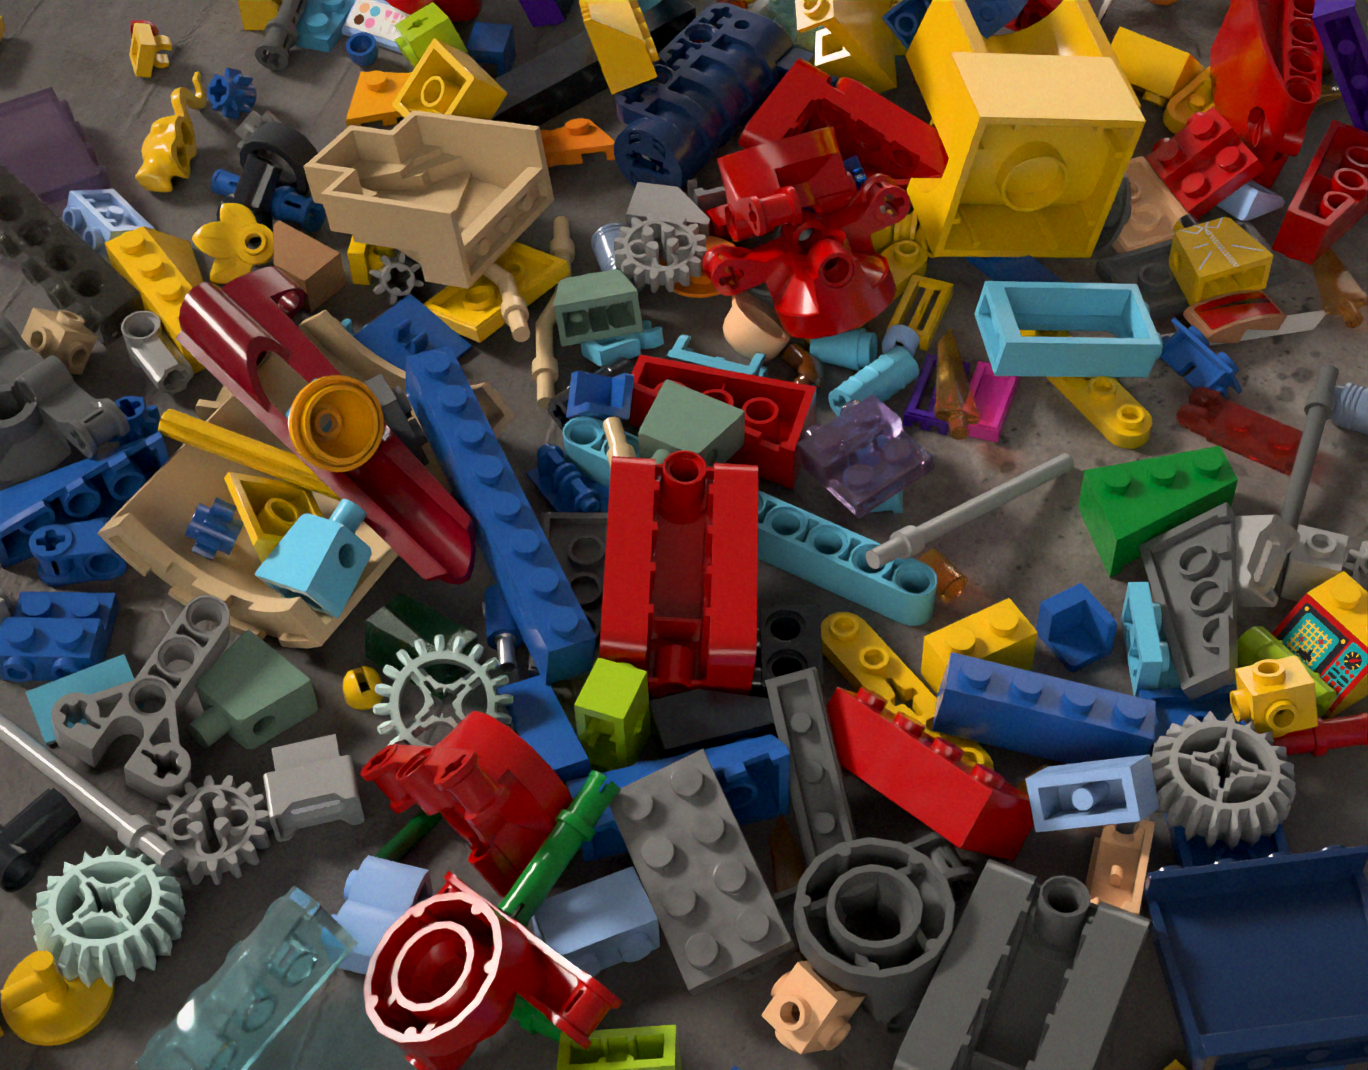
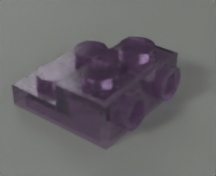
M873 394L863 401L853 399L847 402L841 409L840 416L825 426L822 424L810 426L805 431L802 441L797 443L804 469L859 519L935 468L933 456L903 431L901 418Z

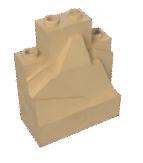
M413 110L392 130L350 125L304 165L314 203L323 204L331 231L353 234L354 242L396 248L421 265L426 282L467 289L554 201L539 126Z

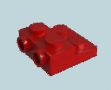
M1211 107L1206 112L1193 114L1187 120L1184 129L1172 138L1160 139L1153 146L1152 153L1145 158L1188 214L1195 215L1197 219L1264 170L1259 159L1241 141L1232 126L1214 107Z

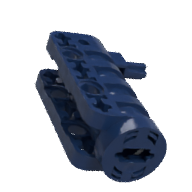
M715 3L708 6L658 53L660 60L653 63L657 74L656 78L616 94L617 118L628 125L614 142V156L621 173L635 188L637 182L675 186L682 189L687 184V181L693 178L696 170L704 167L716 154L718 148L724 146L737 133L739 127L746 124L755 115L797 59L801 57L814 65L815 54L797 47L793 48V42L785 30L765 16L728 3ZM702 40L705 43H695L693 41ZM830 75L832 76L830 85L834 87L839 79ZM657 81L663 85H649V83Z

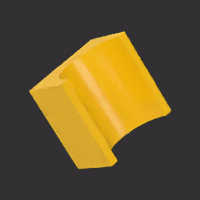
M932 0L905 55L948 157L951 151L954 127L953 93L946 68L950 52L1112 57L1139 109L1141 107L1088 0H1063L1055 10L1034 25L1014 33L990 36L988 39L980 34L965 0Z
M950 52L946 68L953 93L954 127L948 163L942 178H911L907 188V193L914 211L917 213V218L932 255L935 257H1022L1031 255L1032 257L1091 258L1146 122L1112 57Z

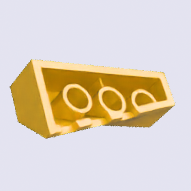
M579 0L583 22L611 94L656 78L657 74L653 63L660 59L638 1Z
M142 226L105 242L115 279L139 311H150L159 316L163 331L191 365L193 374L206 369L175 339L181 331L179 313L182 302L193 287L203 283L190 241Z

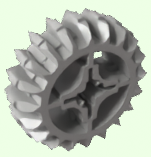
M1209 711L1203 718V722L1189 714L1187 719L1183 721L1182 726L1172 723L1165 736H1159V739L1154 744L1150 760L1160 806L1155 813L1167 814L1168 829L1181 825L1185 827L1186 841L1193 838L1196 834L1205 837L1208 849L1215 844L1216 840H1223L1230 851L1238 845L1239 839L1253 847L1259 841L1260 835L1270 838L1276 831L1278 824H1282L1283 820L1287 819L1291 808L1290 803L1293 802L1296 794V783L1293 781L1295 776L1294 764L1286 762V747L1272 746L1274 742L1272 731L1263 734L1256 733L1254 720L1243 726L1236 723L1233 713L1225 721H1220ZM1218 772H1221V773H1222V778H1221V783L1223 784V788H1222V789L1219 788L1220 776H1218Z

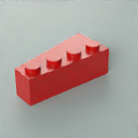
M1332 119L1285 214L1271 247L1272 250L1282 253L1290 259L1312 265L1368 213V132Z
M639 355L632 372L634 384L629 417L630 425L638 428L641 427L663 383L668 379L744 410L745 443L725 463L758 465L759 477L794 490L815 428L816 386Z
M840 687L836 688L827 704L840 764L958 848L1012 861L1015 860L1034 826L1029 795L1006 782L1003 776L992 769L965 757V752L958 746L943 738H934L924 732L926 726L917 719L900 711L895 714L886 709L888 700L874 691L860 687L858 693Z

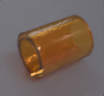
M931 549L918 559V561L933 568L937 574L936 596L945 603L950 602L964 591L968 582L967 577L938 549Z

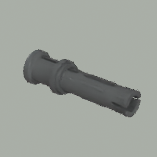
M282 0L276 18L267 22L264 30L265 40L257 46L255 51L257 61L265 68L279 71L287 67L290 60L288 52L290 47L296 45L299 38L297 26L308 0Z

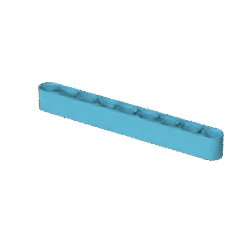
M579 416L571 419L563 428L565 463H573L584 477L610 488L611 469L607 459L609 445L603 428V421L588 416ZM624 431L627 443L634 447L636 457L640 458L638 437ZM758 490V559L901 624L919 626L927 623L932 618L938 582L937 574L933 568L910 557L906 560L897 558L878 569H873L866 561V553L881 545L880 543Z

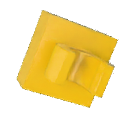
M134 23L129 53L136 77L151 78L153 66L157 68L169 67L167 54H157L159 50H172L170 38L165 35L153 36L150 24Z
M352 235L347 255L353 284L370 285L373 276L369 273L370 270L380 271L384 265L381 262L380 255L383 254L388 259L389 257H395V249L354 242Z

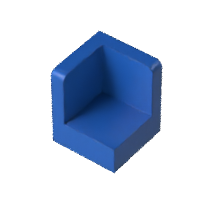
M475 22L466 46L468 50L466 53L469 56L475 57L476 63L497 64L498 77L511 71L516 58L513 25Z
M583 371L573 372L571 374L566 418L573 419L579 416H588L603 422L609 417H618L621 422L629 420L634 375L623 373L615 377H607Z
M1081 582L1040 603L1036 631L1038 632L1037 635L1068 671L1075 672L1112 653L1117 622Z

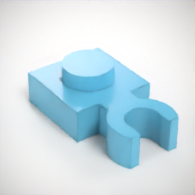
M644 320L642 321L644 332L580 343L582 355L600 367L611 363L619 357L634 358L641 355L640 349H652L664 344L662 327L652 328L651 321Z

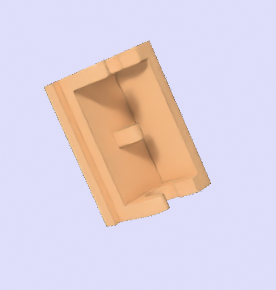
M1144 819L1138 821L1134 827L1133 834H1122L1116 831L1117 824L1103 825L1101 837H1095L1085 884L1091 896V903L1100 905L1103 901L1139 915L1155 822Z

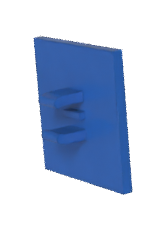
M412 294L406 296L353 335L356 340L373 353L406 371V356L450 345L457 360H459L472 348L466 340Z

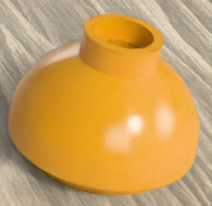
M330 375L314 380L297 394L289 411L288 430L296 451L311 465L325 471L345 472L363 465L376 452L383 436L384 417L377 397L364 383L348 376ZM324 414H328L332 420L331 428L327 432H324L319 426L320 418Z

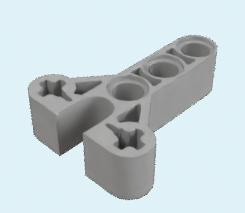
M201 595L192 599L134 680L91 695L80 692L69 693L56 701L51 711V720L55 739L59 747L95 768L117 737L127 734L138 736L142 742L124 766L126 785L162 804H169L167 797L170 794L181 798L185 796L184 784L191 782V761L187 751L179 743L177 718L196 692L195 685L197 680L218 660L229 642L230 612L226 603L212 595ZM203 620H211L219 625L216 629L205 632L195 627L198 622ZM175 660H185L192 664L188 670L183 672L171 671L166 667ZM148 700H156L164 705L160 711L155 713H145L138 709L143 702ZM82 719H85L86 722H87V724H86V725H83L82 723H79V722H80ZM68 722L75 724L72 729L68 728ZM171 768L177 770V776L168 773L164 779L158 778V771L166 774Z

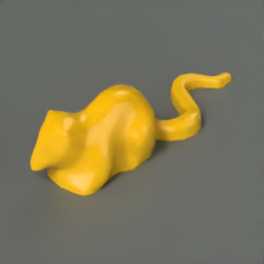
M199 71L195 72L192 78L196 95L185 87L174 89L171 94V103L175 115L156 120L143 142L141 150L143 165L135 175V179L147 191L171 192L173 190L171 183L173 176L189 178L190 160L197 154V144L193 123L186 105L194 110H200L206 106V96Z

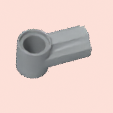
M138 311L128 315L121 324V330L132 364L143 369L160 393L169 392L174 395L186 389L187 383L194 376L192 367L163 331L159 316L150 311Z

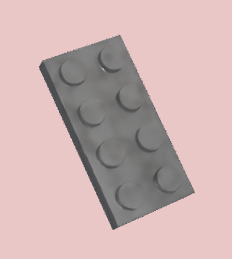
M703 749L620 788L621 791L609 805L688 991L693 996L795 947Z

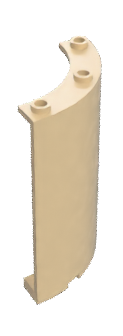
M327 310L303 320L297 326L341 375L355 378L364 383L381 373L390 389L399 386L409 402L405 393L406 371L392 365L362 345ZM274 352L257 368L258 377L267 398L286 416V412L291 407L297 394L309 383ZM488 382L470 385L496 438H498L516 417L515 414L505 404L502 395L493 389ZM233 394L206 420V422L294 454ZM412 408V411L410 412L413 417L409 418L408 421L416 418L417 422L419 423V420ZM324 414L320 418L319 426L321 429L331 419L328 414ZM428 441V443L421 446L429 461L425 468L451 494L452 489ZM185 443L97 533L117 554L144 577L152 571L171 585L172 588L169 590L168 595L186 606L192 599L201 595L218 597L226 603L229 609L231 631L242 635L249 629L262 640L266 635L277 637L282 647L289 648L322 646L398 556L363 521L355 535L371 547L372 555L339 618H335L312 610L301 597L283 598L254 575L262 563L244 524L229 555L217 550L213 560H209L191 552L196 540L184 535L198 504L201 503L211 508L217 497L235 505L224 480L228 471L280 481L285 480ZM312 491L323 517L329 519L341 501ZM236 508L233 518L242 521Z

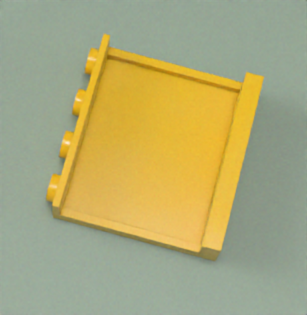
M795 0L797 30L799 33L824 25L871 77V79L861 81V84L878 94L897 87L892 30L881 18L890 10V0Z

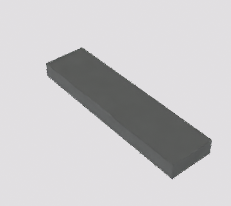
M816 667L765 680L778 739L787 745L790 753L789 788L807 868L815 857L835 845L858 839L820 675Z

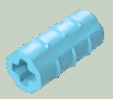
M900 346L893 347L885 354H881L878 359L873 360L868 366L865 365L857 374L850 376L847 381H843L840 386L831 391L828 397L831 409L846 424L847 418L867 415L918 377L919 368L916 360L905 348Z

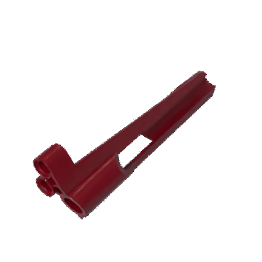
M268 266L237 277L222 288L212 282H203L193 287L185 296L180 307L179 323L181 331L175 339L341 499L350 500L360 506L367 513L364 522L425 581L439 579L448 584L461 585L470 580L476 553V536L471 517L385 422L383 436L376 452L363 465L350 471L330 472L319 469L301 457L293 446L288 430V419L267 398L258 377L257 365L263 360L267 351H270L280 356L309 384L314 379L341 375L292 321L304 305L307 293L276 266Z

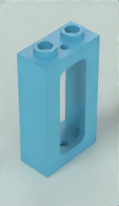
M985 281L974 313L994 376L1148 378L1154 362L1161 356L1163 348L1162 337L1160 333L1156 332L1150 317L1149 305L1144 302L1137 284ZM1019 330L1107 331L1116 338L1022 337Z

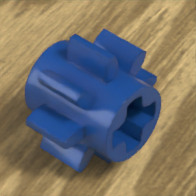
M226 68L225 76L214 74V78L208 86V98L213 104L212 110L222 112L223 117L238 119L240 112L250 113L257 98L256 89L252 84L253 78L242 75L241 70Z
M125 396L114 402L125 415L130 425V432L125 436L117 435L108 441L109 443L118 441L119 445L123 446L159 432L158 424L161 417L157 405L147 407L144 397Z
M217 497L211 508L201 503L198 504L184 535L196 540L191 552L209 560H213L217 550L227 555L230 554L244 524L242 521L233 518L237 508L235 505Z

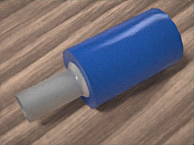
M497 584L488 587L483 594L484 602L482 603L486 623L487 644L490 648L498 651L499 670L509 673L516 669L515 649L521 646L524 640Z

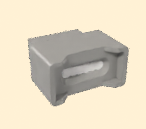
M1277 514L1235 517L1237 607H1275L1277 604L1278 596L1274 588L1286 555L1297 547L1300 541V533Z
M336 734L271 748L275 771L265 773L263 778L269 818L278 842L290 840L300 828L340 819L351 825L361 824L365 821L353 760L350 755L341 756Z

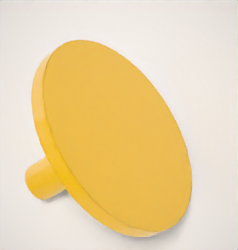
M37 950L24 958L13 969L3 989L0 990L2 994V1013L9 1028L24 1041L42 1046L65 1044L84 1036L104 1018L114 998L115 981L111 988L104 983L103 978H98L89 988L81 982L80 976L68 982L62 976L53 955L49 951Z

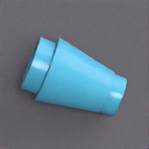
M863 327L835 336L811 339L810 354L820 362L859 371L877 358V336L874 332H866V329Z

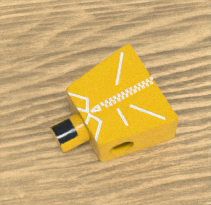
M1187 214L1176 221L1173 227L1175 234L1173 235L1169 256V267L1190 306L1226 293L1266 288L1273 254L1231 218L1222 217L1200 223L1195 215Z

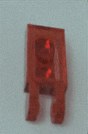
M1203 386L1194 388L1188 397L1190 399L1188 402L1190 403H1185L1177 411L1176 419H1178V423L1182 427L1190 429L1191 432L1205 437L1206 441L1287 476L1291 475L1303 431L1229 400L1226 402L1220 392L1213 389L1209 390L1208 387L1205 388Z

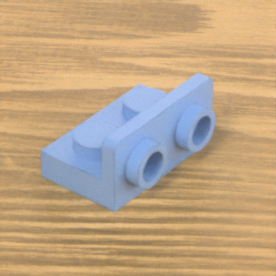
M114 189L69 191L67 207L62 215L63 227L101 266H111L105 242L142 226L155 230Z

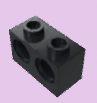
M820 605L760 606V626H757L756 656H760L761 666H755L751 686L752 696L769 698L765 680L816 667L819 671L824 692Z

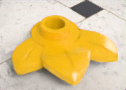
M222 204L220 209L221 221L203 225L192 236V241L198 249L209 257L215 258L210 273V281L215 284H228L233 279L250 273L254 265L265 264L274 256L273 232L267 226L257 223L253 212L242 204ZM254 237L261 238L260 247L257 249L248 248L250 239Z

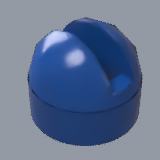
M356 33L346 43L350 59L358 66H370L378 57L379 48L375 37L370 33Z

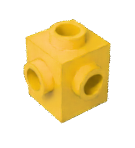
M1296 655L1277 660L1265 659L1256 662L1254 665L1235 669L1237 690L1230 692V703L1233 714L1238 722L1244 721L1248 724L1254 720L1256 733L1263 734L1272 731L1273 738L1318 726L1315 682Z

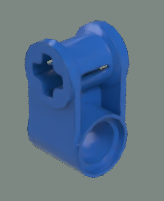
M99 517L90 521L60 525L49 524L34 531L29 539V547L32 555L39 559L37 572L40 580L50 587H63L69 584L97 580L109 581L123 575L126 571V561L97 534L111 518ZM52 537L55 538L57 542L56 550H54L53 543L51 540ZM55 562L57 563L59 574H56L54 571Z

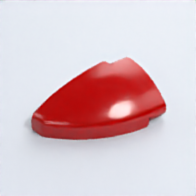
M801 57L792 65L751 118L738 142L740 147L748 149L794 135L834 127L845 169L852 175L857 191L860 190L866 179L881 173L893 178L896 184L907 192L911 178H942L949 159L937 129L852 78H840L834 87L831 86L832 76ZM877 184L880 189L883 187L881 184Z

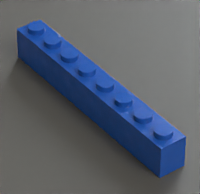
M448 345L406 356L405 393L458 504L472 519L476 536L475 540L544 684H551L591 671L596 636L451 346Z

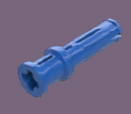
M222 168L218 169L212 176L211 190L215 194L228 196L235 192L240 176ZM290 186L276 188L268 207V211H270L275 220H280L283 223L292 221L300 224L303 230L311 233L319 230L326 218L323 204L314 203L312 196L306 197L298 194V191Z

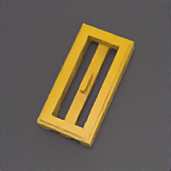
M913 274L887 329L893 325H903L919 288H926L908 327L918 334L920 339L919 349L928 351L953 296L954 284ZM936 291H940L923 331L919 330Z

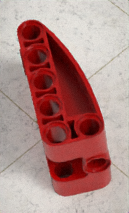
M1230 0L1228 12L1211 47L1210 79L1215 109L1232 126L1241 141L1259 159L1264 170L1252 178V180L1267 189L1275 184L1288 156L1296 157L1305 138L1307 122L1321 96L1323 45L1312 19L1315 0Z
M687 450L669 454L664 460V464H655L656 459L612 456L599 658L616 663H629L637 669L647 671L648 694H651L653 699L662 698L673 692L683 693L695 689L750 696L757 647L758 465L714 463L713 467H707L706 462L700 455Z

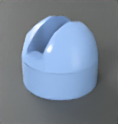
M905 325L890 326L882 340V353L885 354L893 347L899 346L896 344L897 341L904 344L903 348L908 350L913 357L920 343L919 336L913 329Z

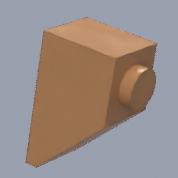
M280 220L273 224L274 266L280 268L307 293L302 308L312 313L346 285L341 254Z

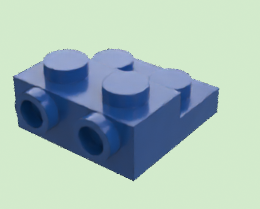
M21 591L13 617H3L0 626L1 680H11L14 682L55 681L104 662L120 607L116 593Z

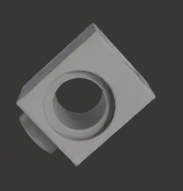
M1299 524L1297 531L1300 533V541L1298 546L1290 553L1280 598L1299 602L1307 592L1341 573L1348 541L1347 535Z

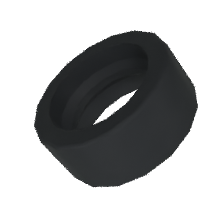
M267 122L259 126L243 144L239 152L242 169L249 153L269 160L272 159L266 150L276 153L290 165L295 173L294 175L282 170L276 188L290 186L295 188L298 194L305 196L310 187L304 165L318 154L316 148L307 137L295 128L283 123Z

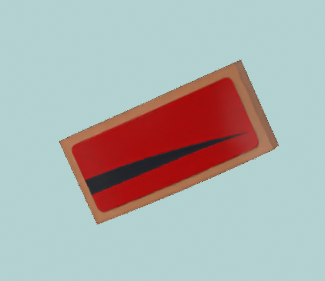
M1245 290L1215 296L1186 308L1183 313L1185 319L1195 326L1211 343H1239L1247 329L1279 330L1287 317L1263 290Z

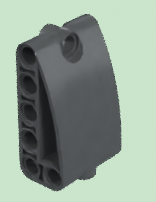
M989 859L902 1042L892 1070H1099L1144 946L1151 919L1103 901L1100 905L1091 903V896L1087 887L1073 877L1064 875L1053 876L1043 884L1037 882L1038 877Z

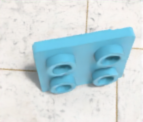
M1128 582L1121 615V625L1133 695L1139 697L1140 690L1181 688L1162 625L1160 603L1152 602L1149 582ZM1236 681L1231 682L1227 685L1236 684Z

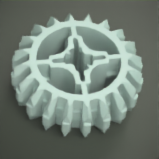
M443 635L435 636L436 651L428 653L423 640H416L414 644L419 656L413 660L403 649L399 650L396 655L405 667L401 671L390 665H385L383 668V673L394 680L393 686L376 684L375 692L381 696L389 697V703L374 705L373 712L376 715L390 714L391 720L377 726V730L380 735L389 734L393 731H396L398 734L387 746L395 743L431 746L416 738L435 725L443 724L451 729L458 725L451 716L444 718L443 713L440 718L432 715L423 722L431 715L430 711L435 707L432 693L426 685H429L436 694L444 692V696H446L447 692L455 695L464 688L457 694V698L452 703L455 716L461 722L465 718L462 712L463 702L481 684L487 698L486 714L509 726L512 717L497 712V707L512 705L513 696L509 694L497 695L496 689L502 688L509 683V678L507 675H500L493 679L489 676L499 665L497 658H490L481 666L477 661L482 656L483 646L476 644L469 656L462 654L465 640L460 636H457L454 641L453 651L445 650ZM436 664H453L468 670L470 673L452 684L444 685L435 681L424 668ZM412 679L423 693L425 703L421 711L415 715V719L404 726L400 710L401 698L406 685Z
M107 846L103 855L93 858L85 851L83 862L76 866L64 861V875L48 876V890L36 893L37 909L32 912V925L36 934L34 935L38 951H49L53 955L62 976L68 982L80 976L81 982L89 988L98 978H103L104 983L111 988L115 978L121 975H125L134 982L137 969L143 966L155 971L157 963L155 955L171 956V948L173 947L171 941L181 938V921L185 920V906L181 898L183 895L179 882L172 876L169 868H162L146 854L137 857L136 853L128 847L120 855H115Z

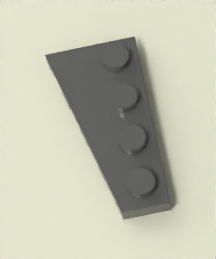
M1226 502L1139 545L1155 602H1159L1161 606L1162 625L1182 691L1191 701L1236 681L1235 669L1238 668L1235 513Z

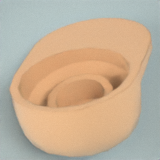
M746 291L732 296V308L727 314L722 327L725 339L741 356L752 360L756 353L766 354L764 362H769L783 350L790 339L789 334L782 330L776 312L766 303Z

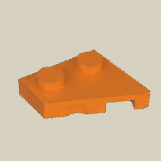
M572 119L566 122L564 127L551 131L540 130L548 167L582 164V154L604 152L607 161L615 160V141L590 119Z

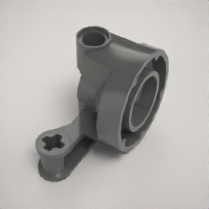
M0 314L1 491L80 462L86 456L92 458L98 453V447L117 435L125 436L130 432V425L125 415L109 398L94 399L75 384L71 373L62 361L54 355L43 359L27 345L14 325L2 314Z
M933 832L924 838L908 844L872 837L841 842L815 857L799 879L798 885L772 895L795 947L734 977L740 981L758 978L770 971L778 962L793 951L800 948L802 954L819 975L846 990L862 992L866 996L864 1000L875 1021L881 1022L887 1033L899 1034L908 1031L951 940L955 912L954 901L972 891L978 882V876L974 869L964 865L955 849L956 845L937 832ZM875 921L876 931L887 936L888 939L870 941L861 939L855 934L863 931Z

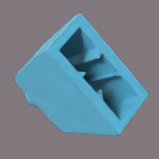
M343 498L329 519L309 513L303 514L254 575L283 598L301 597L312 610L339 618L372 555L371 547L355 535L366 518L367 513L357 504Z

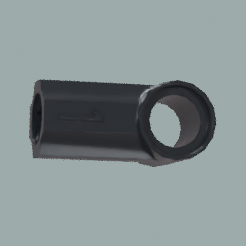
M249 153L235 192L226 196L218 207L217 221H221L220 209L222 204L237 203L249 208L253 212L257 223L271 229L273 220L268 207L282 173V165L273 160ZM254 237L249 240V242L251 243H258L262 241L259 237Z
M55 788L47 789L5 826L0 824V888L5 892L12 893L26 886L39 869L40 857L82 822L78 811Z

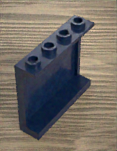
M1331 845L1315 852L1299 854L1276 852L1259 859L1238 861L1227 858L1218 860L1211 865L1187 868L1171 865L1163 867L1156 872H1148L1141 905L1145 918L1151 919L1149 931L1192 1070H1310L1368 1062V882L1363 872L1368 860V845L1354 847Z

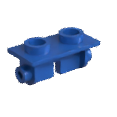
M1174 317L1171 321L1176 333L1171 337H1162L1163 348L1159 358L1179 376L1194 366L1195 368L1184 379L1205 401L1212 400L1214 403H1219L1226 397L1229 386L1240 394L1242 389L1236 378L1239 369L1232 359L1222 351L1217 355L1208 348L1210 345L1209 341L1195 326L1191 325L1187 329Z

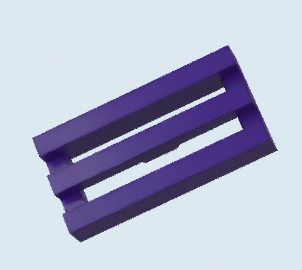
M927 354L905 410L903 426L912 427L914 422L921 423V430L930 431L931 426L939 427L938 434L947 435L968 380L971 363ZM934 368H942L926 411L919 410ZM952 371H956L957 375L942 415L937 414L936 412Z

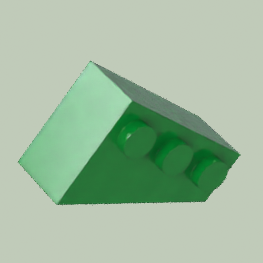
M1221 446L1084 470L1078 509L1109 578L1121 573L1124 565L1141 557L1139 545L1226 502L1231 507L1238 478Z

